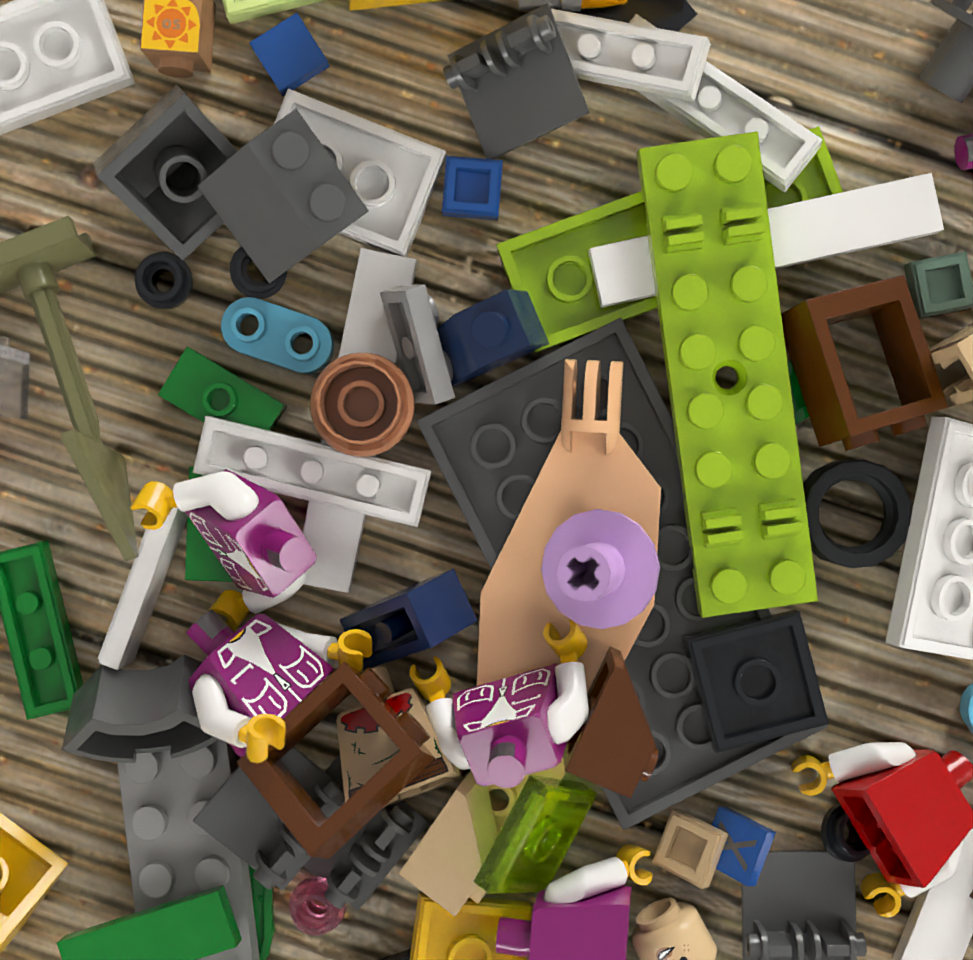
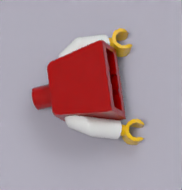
M873 742L829 754V761L820 763L815 757L808 755L800 756L791 764L792 772H799L805 768H813L818 771V776L813 782L798 786L803 794L814 796L821 793L826 787L828 779L835 778L839 782L831 790L881 873L867 875L860 885L865 899H872L879 893H887L884 897L877 899L873 903L878 915L887 918L895 916L901 908V896L906 894L908 897L913 898L950 879L956 873L965 842L964 838L973 828V810L960 790L973 779V765L963 754L951 750L941 757L934 750H913L903 742Z

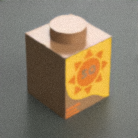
M144 0L140 50L153 66L158 68L160 73L171 77L189 78L193 76V71L211 72L216 4L213 0Z

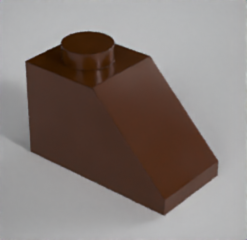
M609 647L587 693L589 704L588 718L570 740L567 741L563 754L564 768L568 773L631 798L639 780L646 782L652 775L658 759V749L656 748L649 723L621 651Z

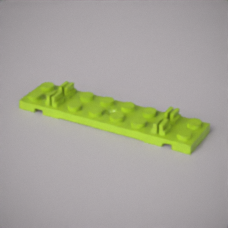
M758 131L639 148L636 156L642 200L645 201L646 230L657 300L688 541L693 557L694 569L692 571L698 614L705 618L818 601ZM724 366L732 368L737 376L736 383L729 389L721 388L716 382V373Z

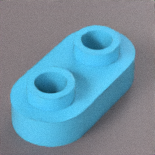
M247 297L236 300L225 310L221 320L222 335L231 348L246 356L300 374L319 372L328 365L334 353L333 336L321 321L261 299ZM248 316H255L259 322L257 331L250 336L243 335L240 329L242 320ZM301 334H308L313 339L311 350L305 354H298L294 350V341Z

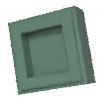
M966 251L913 261L904 265L908 288L919 319L973 309V283Z

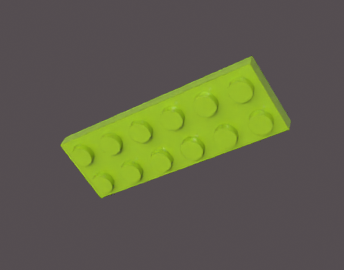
M819 126L809 129V131L823 139L820 149L785 193L764 179L768 209L843 192ZM641 191L496 244V249L511 290L528 291L549 341V345L535 350V354L583 337L620 317L624 322L658 309L656 296L600 308L588 254L589 249L593 247L647 236V216L645 201L642 200Z

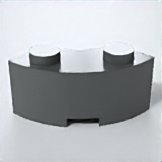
M184 655L170 665L151 670H115L101 665L73 695L62 750L90 759L135 763L137 753L170 750V756L173 759L196 752L214 743L218 738L206 734L200 727L192 690L189 688L188 679L202 662Z

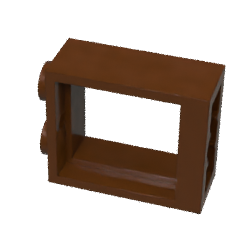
M904 275L807 299L781 313L785 344L819 447L842 441L845 451L880 441L878 429L890 426L894 437L927 427L925 415L948 408ZM872 315L901 406L858 418L828 326Z
M344 662L282 719L286 726L284 748L277 749L269 745L268 758L260 763L251 762L246 754L236 762L311 857L331 858L435 759L424 745L431 738L428 732L407 710L401 716L393 710L386 701L393 694L392 691L369 667L362 673ZM352 693L400 751L337 811L327 818L281 761V758Z

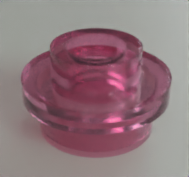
M310 877L304 879L295 887L291 894L289 908L292 921L305 934L312 936L323 935L335 929L345 915L346 903L339 909L325 898L324 893L329 888L326 878ZM313 900L320 901L326 907L316 905Z

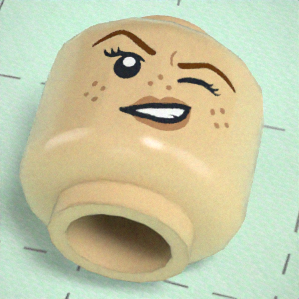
M671 897L663 898L648 905L637 915V926L633 931L631 939L640 960H715L717 947L700 914L693 905L685 902H676Z

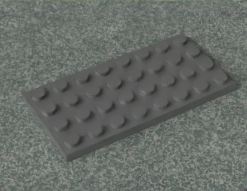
M620 317L416 422L492 570L561 431L564 359H576L578 365L575 418L583 417L584 380L587 360H600L599 419H607L611 361L623 362L620 434L661 487L657 551L660 571L657 591L655 592V603L625 660L649 723L656 748L658 749V759L650 778L646 782L639 780L631 798L602 787L622 829L625 830L827 728L828 725L715 753L712 749L684 637L770 616L771 613L767 608L705 618L698 614L692 571L694 569L693 557L688 541L673 419Z

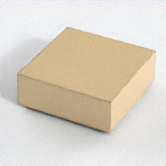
M680 809L671 810L652 863L701 889L708 888L729 834Z

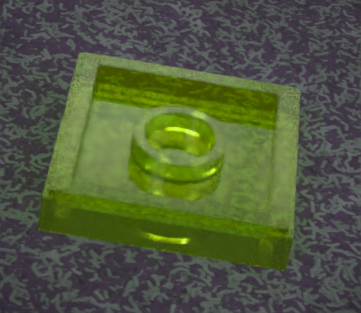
M529 775L474 882L489 894L529 893L547 889L589 812L597 792L582 782Z

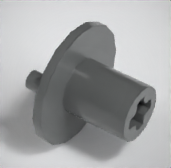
M930 0V4L956 20L918 78L952 99L963 103L973 88V12L971 14L966 12L973 0H953L952 3L946 0Z

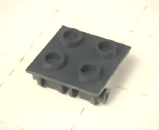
M548 3L447 55L450 64L443 68L445 79L452 89L460 87L486 159H496L590 114Z
M295 747L281 758V761L327 818L345 803L343 786ZM239 766L193 819L195 824L256 871L253 873L254 878L269 890L275 885L283 891L311 857Z
M339 754L325 772L343 786ZM404 800L382 808L331 858L310 857L303 867L329 887L324 893L329 903L339 909L345 903H349L358 911L426 828L429 821Z
M827 850L769 851L756 886H746L741 883L742 960H857V957L866 956L865 936L863 932H856L855 862L837 860Z

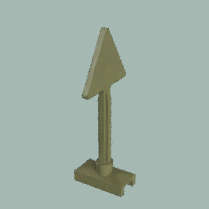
M66 216L0 242V294L21 286L24 298L32 303L72 426L74 427V429L62 433L61 439L124 560L129 561L138 557L133 512L130 509L131 498L126 462L122 454L105 446L101 440L99 419L56 295L59 291V286L54 274L55 272L97 256L91 237L86 232L78 235L73 219Z

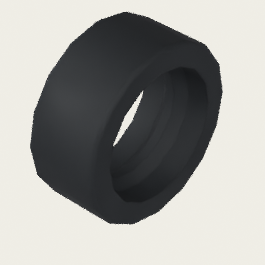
M865 459L833 461L814 470L803 482L811 550L819 559L848 568L873 567L892 557L906 541L912 514L911 499L902 481L885 466ZM843 480H858L869 484L878 492L883 502L884 519L880 531L871 541L861 546L846 547L835 543L825 534L819 521V507L822 497L831 486Z

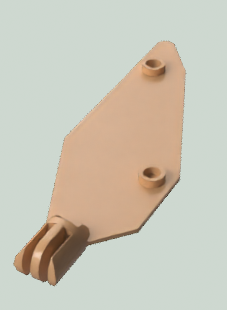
M564 359L561 431L481 591L476 686L555 663L557 665L560 664V658L544 639V627L547 623L552 622L558 630L561 639H564L569 634L571 627L569 618L559 612L546 593L541 568L544 548L555 529L574 514L595 509L620 512L643 527L655 544L656 552L658 551L661 487L620 434L622 361H611L607 419H599L600 360H587L584 380L583 417L575 418L578 365L576 359ZM655 594L645 610L624 625L605 629L578 625L588 641L586 651L578 658V662L584 664L587 693L609 647L621 651L624 661L626 660L654 607ZM563 757L561 763L554 768L525 775L520 784L515 787L502 788L495 784L487 786L501 844L499 853L489 867L492 870L542 819L566 773ZM502 789L507 793L509 800H496L491 790Z

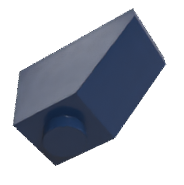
M506 289L454 314L437 328L442 349L446 352L452 363L453 379L451 384L453 388L549 345L529 293L522 290Z
M454 569L418 582L339 619L345 632L359 629L366 631L372 637V655L366 658L363 657L362 670L432 648L478 621Z

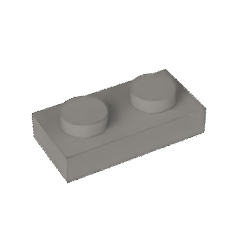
M426 285L398 286L380 292L399 365L410 382L414 394V402L436 405L455 398L451 384L453 379L452 363L446 352L442 349L436 327L439 321L438 310L434 300L427 293Z

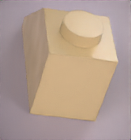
M471 770L455 790L399 872V875L453 916L457 915L468 898H471L478 904L498 875L489 868L499 853L501 844L487 786H480L476 783Z

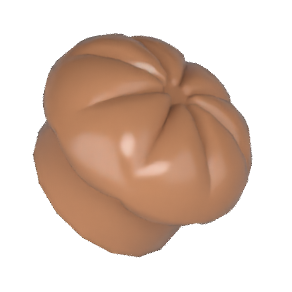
M351 353L331 362L317 377L310 396L311 418L321 438L335 450L355 457L375 456L394 447L407 433L414 415V394L408 378L392 361L373 353Z

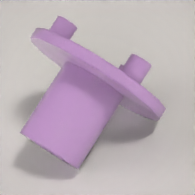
M602 509L574 514L558 526L544 548L541 568L546 593L559 612L578 625L598 629L624 625L643 612L657 591L660 571L655 544L643 527L620 512Z

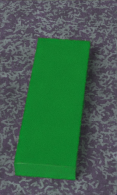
M49 541L1 551L0 612L26 718L30 720L70 710L73 695L83 685V679Z
M223 884L67 934L57 942V946L62 960H198L236 948L242 938Z

